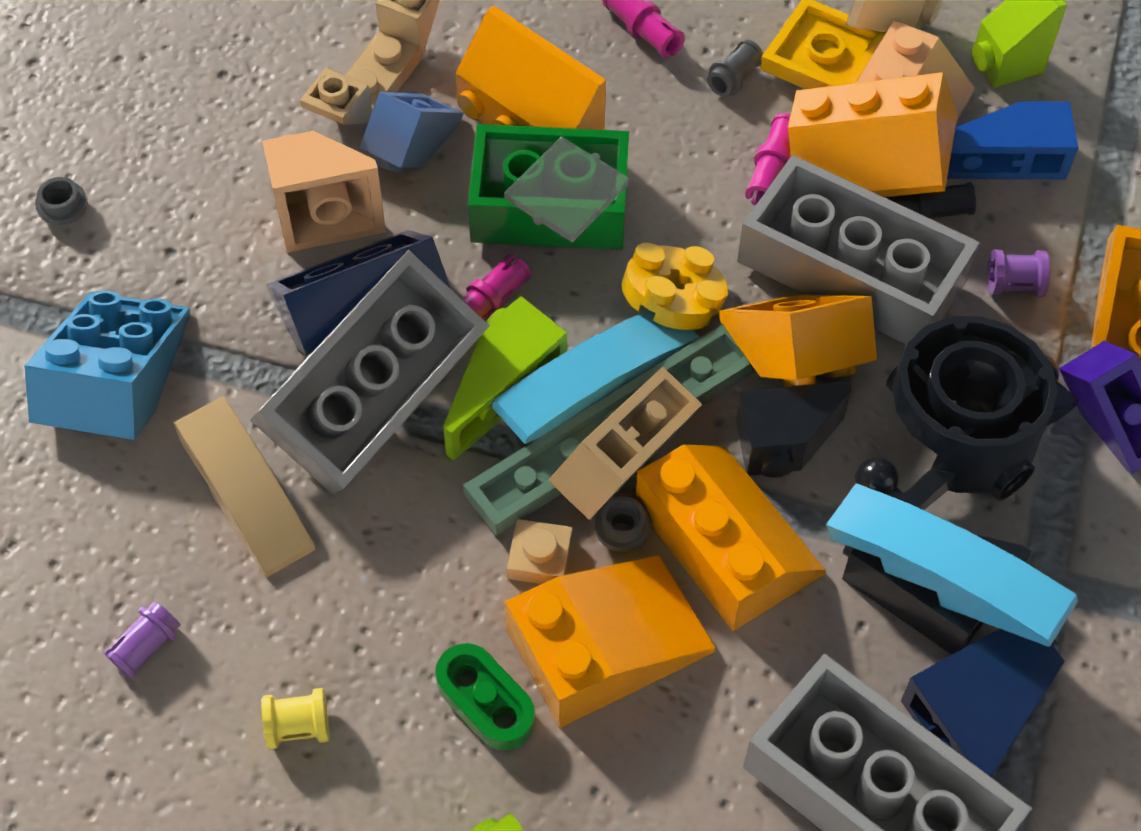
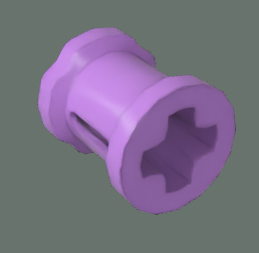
M1003 250L991 251L987 273V286L990 295H998L1002 291H1029L1035 297H1044L1046 295L1050 280V259L1047 251L1037 250L1034 255L1004 254Z

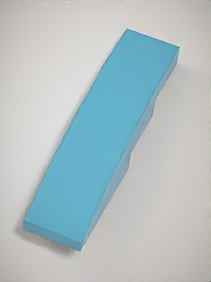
M646 311L595 335L540 367L495 398L491 407L524 444L541 438L560 424L696 341L700 336L694 330H680L662 326L653 321L654 312Z
M857 483L826 524L831 540L880 557L885 573L936 591L941 607L1047 647L1051 646L1078 603L1077 594L1010 553L916 506Z

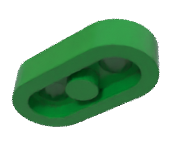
M463 643L448 648L440 656L435 668L437 688L440 695L485 744L498 750H511L520 747L531 737L535 727V709L530 696L485 649L475 644ZM464 674L473 675L477 679L473 685L467 687L458 685L456 680ZM502 715H509L516 720L512 727L506 729L499 728L494 722Z

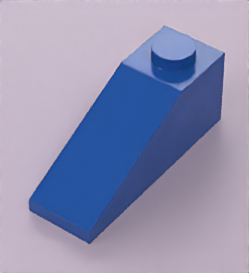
M1020 101L957 126L955 128L947 179L1066 180L1078 150L1070 102Z

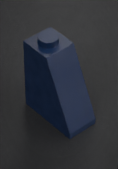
M998 629L910 677L901 702L917 723L988 776L992 777L1065 661L1061 657L1060 648L1055 639L1051 646L1047 647L1008 631Z

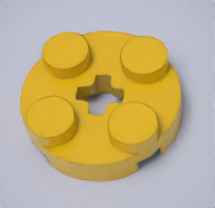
M644 242L637 245L633 257L627 264L622 280V291L628 303L638 312L641 304L646 309L654 312V322L673 329L696 330L709 325L713 316H719V311L723 309L728 296V285L723 274L713 265L715 258L708 250L698 246L682 249L674 246H658L653 243Z

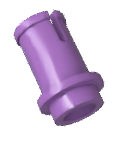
M156 601L148 609L142 606L138 610L141 616L109 649L107 648L103 652L129 678L136 674L135 672L166 639L173 642L176 638L173 632L180 626V623Z

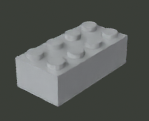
M792 155L743 222L737 262L802 294L872 296L874 329L907 344L924 326L942 320L968 280L980 242Z
M408 250L256 412L250 421L333 495L350 483L490 325Z
M825 653L749 741L743 765L747 772L822 831H1017L1032 809Z

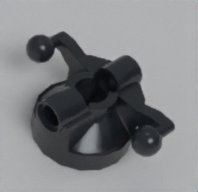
M982 316L947 317L924 326L906 344L900 364L895 367L886 381V386L894 395L896 412L910 434L937 454L931 469L910 489L903 493L898 488L900 483L899 472L895 465L887 459L874 457L865 460L859 466L855 474V482L922 510L928 508L947 491L955 493L990 492L998 501L1005 500L1017 492L1034 473L1035 466L1032 462L1046 427L1071 412L1078 405L1079 400L1059 382V367L1054 359L1044 354L1033 340L1011 325Z

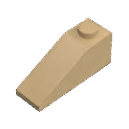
M662 367L590 433L548 481L590 520L702 406V403Z

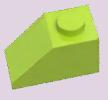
M1005 0L981 21L975 44L972 47V59L976 68L981 72L983 71L993 88L1045 72L1067 7L1064 0Z

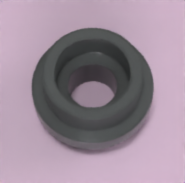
M54 177L45 181L39 187L35 199V208L39 217L44 222L52 225H66L76 221L84 214L88 205L83 188L66 177Z
M624 496L616 497L608 501L597 512L595 532L597 538L605 547L617 552H630L640 548L648 540L651 532V518L646 508L637 500ZM623 522L629 524L633 529L630 531H618L613 526Z

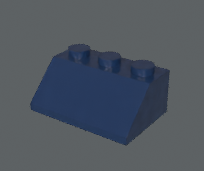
M406 230L266 284L297 349L305 355L311 354L408 250L451 289L433 237Z

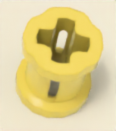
M324 688L314 689L310 696L276 700L273 695L263 696L261 703L262 722L268 750L278 748L280 742L313 737H316L319 743L330 741L329 716Z

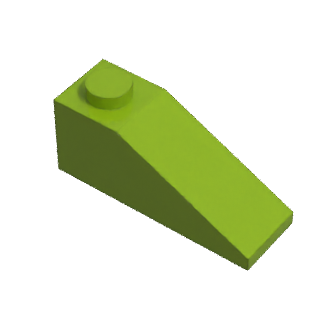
M522 296L506 309L500 308L496 310L487 320L490 326L477 341L443 425L446 455L453 461L502 420L491 407L495 398L540 367L567 352V332Z

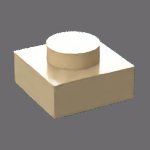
M517 519L507 565V579L543 584L558 576L566 575L573 527Z

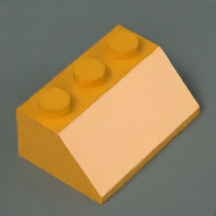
M493 5L488 9L455 72L457 103L462 112L467 117L474 120L477 119L483 124L605 130L606 79Z
M943 72L797 90L788 125L791 156H797L882 197L944 192L958 114Z
M684 444L637 471L635 500L646 508L651 518L652 528L732 632L825 575L826 569L725 446Z

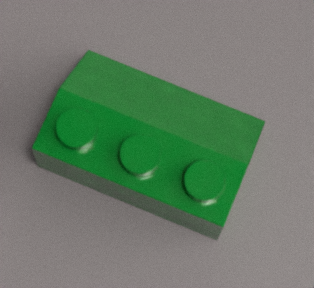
M477 124L468 197L470 242L623 250L629 131Z

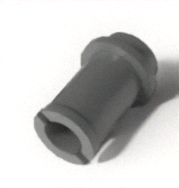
M748 39L744 42L741 41L724 60L714 62L710 66L707 77L711 90L722 97L737 94L743 87V81L761 65L763 51L759 45Z

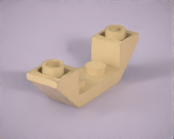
M378 0L376 2L379 25L378 33L345 75L325 67L300 99L301 107L344 125L368 124L379 92L397 93L422 60L440 0Z

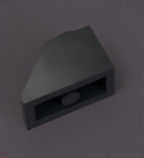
M850 382L740 391L736 424L747 474L749 476L764 475L777 478L788 475L793 471H801L844 420L851 394Z

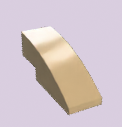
M224 396L174 422L183 448L208 484L211 495L266 578L316 550L313 541L281 485Z

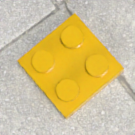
M801 0L762 55L760 70L804 89L853 84L858 81L886 32L850 27L846 25L849 14L814 0Z

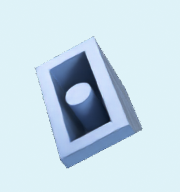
M379 92L359 148L375 155L376 164L392 172L402 173L403 168H421L425 166L459 125L464 113L425 94Z

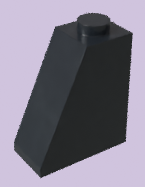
M976 535L1024 562H1027L1032 552L1020 544ZM847 545L844 547L843 554L848 557L842 579L951 655L967 647L983 626L984 622L941 607L936 591L885 573L880 557Z

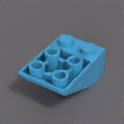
M113 291L90 292L24 365L29 423L135 440L155 413L190 316V307L171 305L170 302L163 299L139 300L121 297Z

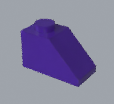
M1103 341L1060 367L1059 370L1070 393L1079 400L1077 408L1080 414L1128 472L1134 474L1141 469V362L1136 353Z

